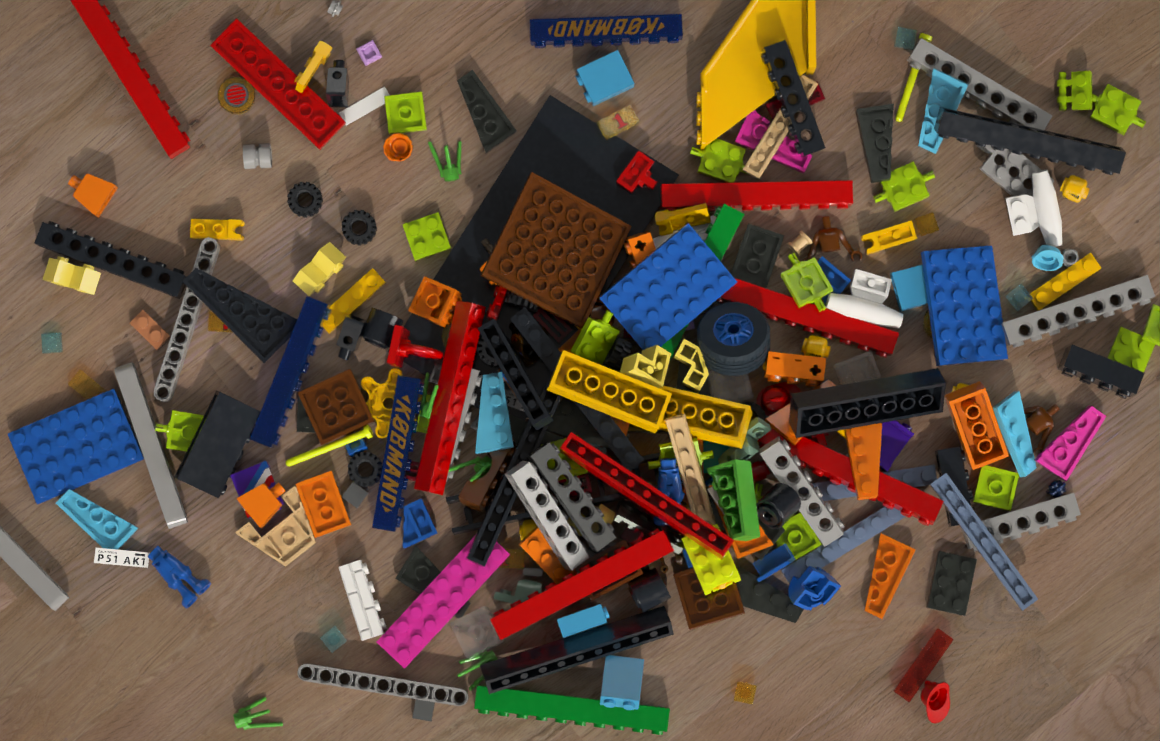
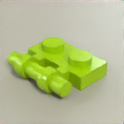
M1059 72V80H1057V87H1059V97H1057L1059 111H1066L1068 103H1072L1073 111L1092 110V72H1071V79L1069 80L1066 79V72ZM1072 86V96H1066V87Z

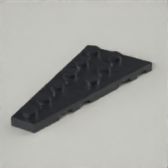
M195 268L182 281L263 364L304 324V322L198 268Z

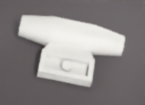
M1048 170L1035 171L1032 173L1033 196L1021 194L1006 198L1013 236L1029 233L1040 227L1046 245L1057 247L1062 245V220L1056 191Z
M858 269L854 270L850 285L852 295L829 293L825 307L832 311L880 327L899 329L903 320L902 313L882 304L888 298L892 279Z

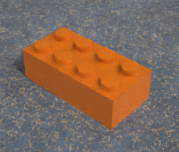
M980 381L945 394V400L965 452L966 460L972 470L1009 457L986 388Z

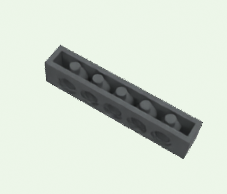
M550 442L545 443L527 457L536 466L538 473L591 549L598 552L616 538L613 534L615 530L609 523L606 524L603 520L604 514L598 507H594L591 495L587 491L584 492L580 487L582 483L576 475L573 476L569 471L571 467L567 461L559 457L558 454L560 452L554 444H550ZM549 459H553L555 462V467L552 470L547 467ZM560 475H564L566 478V483L563 486L558 482ZM571 491L577 493L575 501H571L569 498ZM583 506H585L588 509V514L586 517H583L580 514V510ZM594 522L599 525V530L596 533L591 529Z

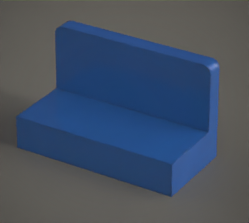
M786 543L765 555L762 560L758 559L753 563L760 575L757 578L758 582L796 560Z

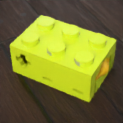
M718 524L712 525L718 530H720ZM687 536L681 538L705 595L710 594L712 590L715 592L733 584V582L741 581L729 550L721 560Z

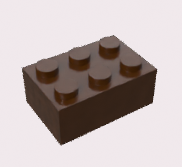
M624 539L585 560L575 568L577 574L581 573L579 571L580 568L588 564L591 567L598 564L596 560L607 555L610 558L615 555L613 551L623 546L625 549L629 548L628 541ZM640 568L589 594L593 601L644 572Z

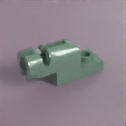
M759 417L753 419L749 424L743 448L730 447L718 458L719 464L734 459L747 461L759 452L757 440L771 431L770 424Z
M527 579L518 581L514 596L511 595L512 591L500 589V592L495 591L494 599L508 603L521 600L523 603L528 600L527 596L533 592L538 591L539 594L542 593V585L539 582Z

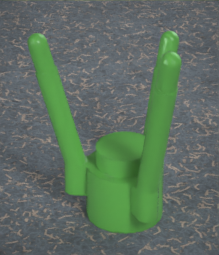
M429 141L428 145L440 171L441 178L444 177L445 182L458 180L459 175L462 174V142L458 141L456 167L455 164H451L448 146H444L447 165L444 166L443 170L432 142Z
M426 373L419 410L421 411L420 416L430 419L433 402L439 386L435 385L430 401L426 402L429 373Z
M478 456L473 460L450 467L448 472L476 464L474 466L476 474L470 478V481L473 482L475 479L484 477L489 472L492 460L488 456L482 459Z
M493 650L489 652L484 651L481 654L460 660V664L479 659L480 662L458 673L457 676L461 677L482 664L497 660ZM483 674L469 687V690L475 688L484 679Z
M266 697L255 701L245 708L238 709L239 712L233 714L236 727H243L244 730L283 726V723L250 724L253 722L252 718L270 713L269 709L253 714L248 711L266 701Z

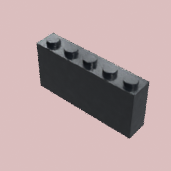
M216 390L174 478L216 498H219L220 495L223 496L227 489L225 484L228 478H231L230 475L234 474L236 470L234 466L237 460L240 461L244 454L242 449L245 443L248 444L251 440V431L260 421L261 416L259 414L261 411Z

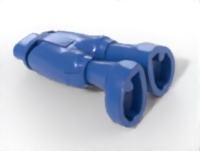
M676 458L660 459L661 467L658 468V490L681 505L685 493L682 491ZM654 516L655 525H668L657 516Z
M159 546L147 556L153 562L152 565L162 578L168 583V587L179 591L182 597V606L186 609L198 597L183 584L181 579L186 581L198 595L203 594L211 585L208 579H196L191 575L192 572L189 566H185L167 550L163 551Z

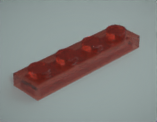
M937 628L893 692L910 703L954 639Z

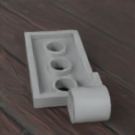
M986 145V147L978 146L982 151L990 154L979 168L983 173L1011 196L1021 194L1033 196V186L1030 189H1026L1023 182L1026 178L1032 181V173L1041 170L1023 154H1014L1009 149L1000 151L994 149L991 145ZM997 154L1003 157L1001 165H997L994 161ZM1012 166L1018 170L1016 177H1011L1009 174V169Z

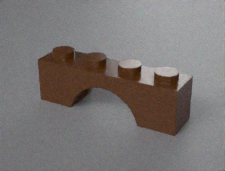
M514 439V448L487 452L492 459L491 468L484 477L473 482L467 480L458 496L461 504L481 513L484 507H488L491 501L490 496L493 491L497 490L500 483L499 480L502 474H504L516 448Z

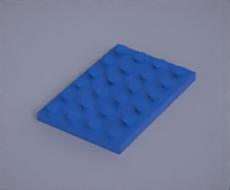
M687 223L599 298L638 345L645 350L655 345L661 347L734 286L737 281L691 225Z
M992 246L921 252L936 366L1008 359L1005 334L1001 325L1003 319Z
M115 389L8 433L10 442L37 505L60 496L69 489L74 490L144 460L142 451Z

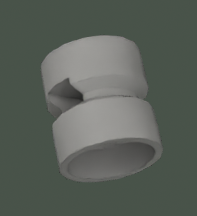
M254 144L243 145L244 168L256 169L257 166H260L261 169L272 168L271 144H259L258 147Z

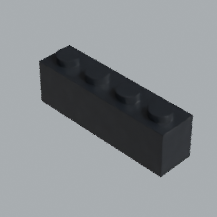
M959 446L935 451L939 476L941 477L947 473L971 506L970 500L973 499L971 488L967 486L969 474L963 465V462L966 461L964 450H961ZM945 506L949 527L959 525Z

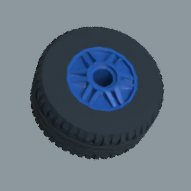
M740 302L719 304L706 312L700 319L697 327V346L700 348L706 366L711 370L728 376L744 375L759 368L767 359L768 351H770V326L762 312L751 305Z

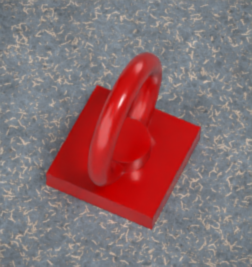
M394 326L387 359L388 364L402 369L404 357H408L409 354L431 359H441L443 357V353L439 350L411 344V341L408 340L410 331L403 326Z

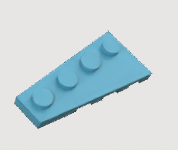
M933 68L918 146L934 154L937 153L943 141V138L939 137L934 130L939 109L943 107L957 111L969 84Z
M502 372L483 375L476 454L514 448Z
M1015 391L995 405L993 411L1020 477H1026L1037 467L1034 461L1035 458L1020 391Z
M70 489L56 502L66 514L105 549L119 550L139 529Z

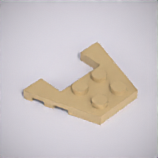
M296 486L281 496L293 513L263 537H261L250 522L235 532L238 536L285 567L316 543Z

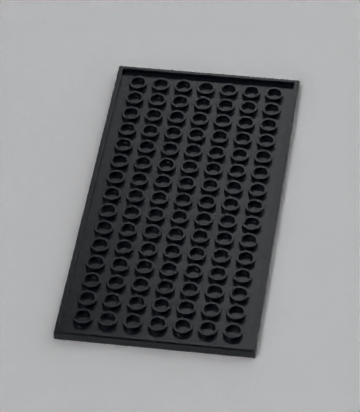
M550 95L433 280L462 293V302H470L486 307L482 325L489 322L488 315H486L490 304L493 305L495 300L493 295L496 287L499 285H491L489 283L490 280L481 276L480 268L487 262L490 256L485 249L486 247L481 242L488 238L490 244L495 246L531 172L631 225L632 227L627 237L645 231L661 205V184H674L679 174L645 154L654 161L649 171L652 173L650 177L657 182V185L653 190L645 184L643 187L638 185L633 193L629 192L616 181L640 150ZM624 244L598 298L608 290L629 256L626 253ZM504 302L497 322L500 324L505 335L511 340L512 330L509 329V324L512 321L510 318L522 309ZM544 310L564 332L567 331L550 312ZM412 313L404 325V328L410 331L408 340L411 341V344L439 350L443 353V357L441 359H431L409 354L408 357H404L403 362L425 376L426 373H429L430 377L436 363L442 366L451 324H447L446 328ZM540 314L539 317L542 319V321L558 337H560L561 334L546 320V318L542 314ZM567 321L565 322L573 331L560 343L548 333V337L558 349L578 330ZM518 331V334H520L523 339V346L528 344L523 335ZM477 344L472 369L480 370V375L482 376L498 373L499 366L493 367L481 360L478 353L479 344ZM488 347V352H489V354L493 356V354L491 353V351H490V349H489V347ZM515 351L540 395L544 384L550 382L553 374L540 358L531 366H524V362ZM482 381L480 387L476 386L475 389L477 398L473 406L480 409ZM504 381L505 389L510 390V388ZM508 406L509 414L526 421L528 416L524 411Z

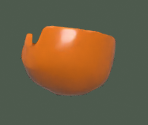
M403 133L391 134L384 142V154L391 161H404L411 156L413 150L412 140Z

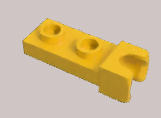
M323 41L318 42L312 57H309L304 66L306 67L304 73L300 72L295 79V82H297L295 90L302 93L320 64L325 65L333 49L330 45Z
M706 203L670 212L664 210L655 213L656 225H659V235L661 236L672 234L673 231L681 229L687 223L693 227L711 222Z
M191 219L190 238L205 239L210 237L216 240L242 241L244 237L236 234L235 230L237 227H243L245 223L243 220Z
M912 220L861 236L862 241H871L873 245L866 250V255L917 239Z

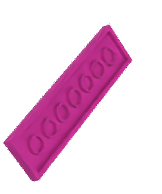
M474 536L376 643L405 669L510 556L498 542L495 543L485 567H481L465 559L475 538Z

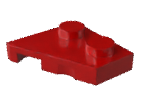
M501 286L496 287L493 295L495 300L493 305L490 304L486 315H488L489 321L494 318L497 321L502 309L507 289Z

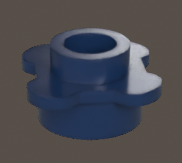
M1056 480L1048 486L1049 489H1047L1046 493H1050L1054 498H1057L1066 491V483Z

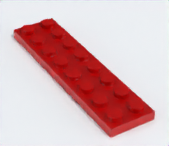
M237 18L210 45L319 150L346 124L311 88L306 86L302 93L295 90L297 75Z

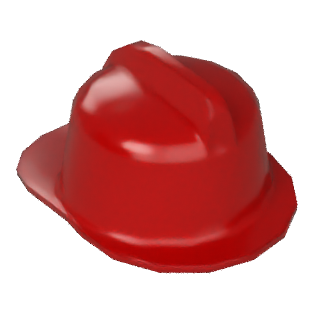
M782 382L763 388L758 393L756 401L764 409L765 415L771 416L790 404L791 393L801 391L796 385Z
M924 682L920 699L926 706L927 717L931 723L941 722L949 712L950 689L946 682Z

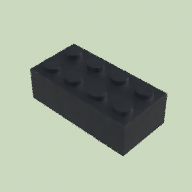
M1073 344L1065 349L1058 370H1061V374L1070 378L1076 376L1080 378L1079 381L1088 385L1094 383L1098 385V389L1106 392L1109 390L1114 391L1116 396L1124 399L1137 394L1144 376V372Z

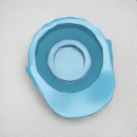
M1041 245L1031 257L1033 266L1044 271L1059 269L1062 267L1064 260L1060 250L1050 245Z

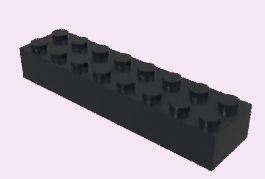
M936 368L791 393L789 424L796 438L941 413L944 406L946 381L939 369Z

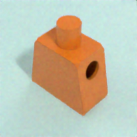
M86 174L83 179L73 175L68 185L76 189L73 197L97 218L100 217L118 189L113 183L90 174Z
M279 482L271 489L263 483L241 495L237 500L256 524L263 528L282 506L278 497L286 490Z

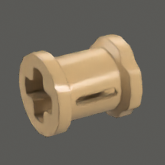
M800 231L799 235L792 242H788L787 245L799 256L801 251L813 242L803 231Z

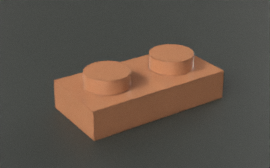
M144 310L130 322L156 350L171 337Z

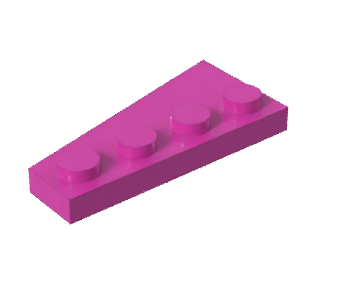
M754 110L747 115L735 142L754 151L770 126V121ZM786 136L772 159L804 174L812 155L801 157L795 150L794 143L796 142Z
M1088 405L1034 461L1062 480L1067 481L1105 420L1106 415L1093 406Z

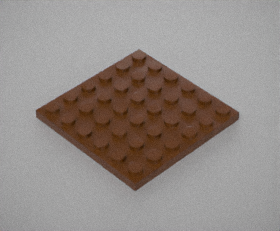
M531 172L487 260L481 276L582 329L632 226Z

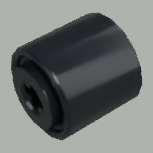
M372 307L361 337L371 345L381 349H390L394 326H402L403 320Z
M776 483L756 503L758 518L770 528H781L800 509L801 500L799 495L789 485Z
M656 568L628 582V590L638 609L641 608L643 612L671 598Z

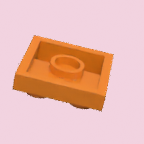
M424 276L408 311L446 328L447 324L452 323V313L456 302L462 301V293Z

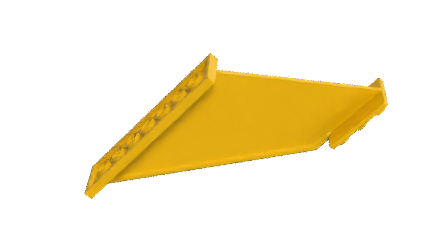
M751 0L700 73L701 90L697 92L696 107H700V111H697L696 125L700 126V130H697V145H700L701 150H704L708 144L775 95V84L770 82L767 74L769 68L767 64L764 65L761 59L764 47L786 40L799 77L805 72L806 75L814 74L816 69V0ZM775 59L774 65L776 68H782L783 62L780 59ZM781 77V84L788 86L790 80L787 77Z

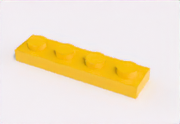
M1089 253L1034 290L1027 297L1036 310L1039 311L1100 270L1101 266L1092 253Z
M372 268L316 320L330 334L345 320L346 316L351 315L386 282Z

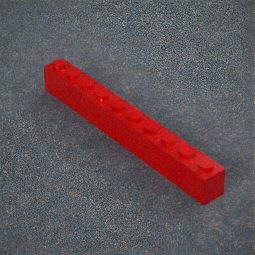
M70 0L170 159L189 149L188 142L191 140L185 131L181 133L178 126L181 124L175 115L171 117L168 110H170V107L165 99L160 100L158 96L160 94L159 89L155 83L151 85L148 81L150 75L145 68L141 69L138 65L141 61L136 53L133 52L131 54L128 49L131 45L125 36L121 38L118 31L121 29L115 20L111 22L108 16L111 13L105 4L101 6L98 0Z
M853 180L661 184L660 186L661 209L668 210L669 212L705 203L709 212L715 211V208H718V206L723 207L724 204L732 208H742V211H752L753 208L761 207L762 211L772 210V207H780V210H791V207H799V210H809L810 206H818V209L821 210L829 209V206H837V209H848V206L853 204Z
M736 278L737 283L715 301L718 303H723V301L740 302L751 305L762 312V314L767 315L766 318L777 322L779 319L785 321L787 326L795 328L797 325L803 327L805 332L814 334L815 331L821 333L823 338L832 340L833 337L839 339L841 344L847 346L854 344L858 346L857 349L865 352L872 350L876 352L877 356L883 358L893 354L899 336L898 332L856 318L847 317L829 309L819 312L816 305L811 303L798 308L793 297Z
M456 302L439 376V387L432 407L414 489L439 495L444 493L480 335L478 328L482 326L486 309L484 306L470 302Z
M771 428V431L757 442L760 446L759 448H761L778 436L782 441L785 438ZM802 437L795 445L786 440L791 448L789 452L792 456L796 455L802 464L800 466L802 469H805V467L809 468L813 474L819 477L824 475L830 478L832 483L848 486V490L856 493L849 457L805 437ZM779 456V457H778V458H780V459H782V460H785V461L787 460V458H786L785 456ZM880 471L877 498L869 499L882 502V505L886 508H896L906 517L911 518L913 516L918 519V522L926 526L934 524L944 502Z
M572 432L560 447V453L721 560L734 542L732 538Z
M658 528L648 533L649 538L642 540L640 537L631 542V547L625 549L623 546L613 551L614 556L610 558L607 555L596 560L598 564L593 567L588 564L579 569L581 573L575 576L570 573L563 577V582L558 585L553 582L545 586L546 591L540 594L538 591H535L528 595V600L522 603L521 600L510 604L511 609L504 611L502 608L493 613L494 617L490 620L500 640L675 551L665 530L660 531Z

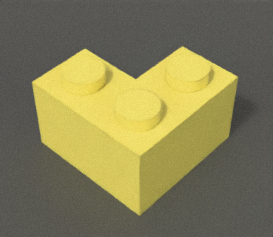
M658 345L642 350L641 354L636 353L623 358L620 373L661 388L664 385L671 353Z

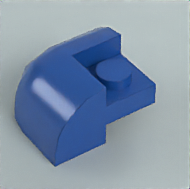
M809 566L800 578L793 576L789 584L788 593L794 605L811 611L813 607L828 603L841 585L823 569Z

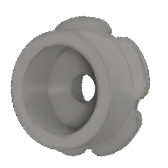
M341 0L332 1L327 11L332 17L335 14L339 16L343 5L340 4Z
M1068 248L1063 251L1064 266L1070 267L1079 261L1076 250Z

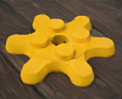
M398 368L391 369L388 373L387 381L382 384L375 382L373 378L368 376L361 380V387L369 395L366 404L372 417L377 422L375 434L379 438H386L389 435L393 418L396 417L395 414H398L399 418L409 425L408 430H413L417 426V420L408 411L410 420H408L404 412L395 411V408L402 409L401 405L397 403V399L408 408L412 403L421 401L423 391L420 388L405 390L401 386L403 374ZM408 395L410 404L402 397ZM387 398L394 400L395 405L391 409L384 407V401Z

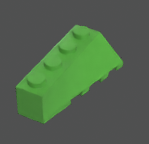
M734 459L707 468L708 474L713 479V489L717 491L719 497V507L723 509L725 514L723 519L729 537L738 541H749L759 538L760 529L751 461Z

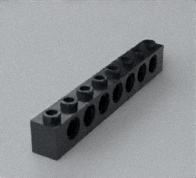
M49 221L47 224L42 222L34 242L37 246L180 299L185 287L182 281L187 277L184 275V271L173 268V271L166 268V264L158 261L153 264L148 262L149 258L139 254L137 257L130 255L131 251L124 248L116 250L108 242L102 241V244L95 242L96 238L85 234L84 237H81L73 229L67 228L65 231L60 229V225ZM62 234L63 240L60 243H55V236ZM75 241H80L81 243L78 250L72 249V244ZM95 247L98 248V254L95 257H91L90 250ZM115 254L116 261L111 264L108 263L109 255ZM128 261L134 262V267L131 270H126L125 268ZM148 267L152 268V274L148 277H144V269ZM164 274H169V282L161 283V277Z

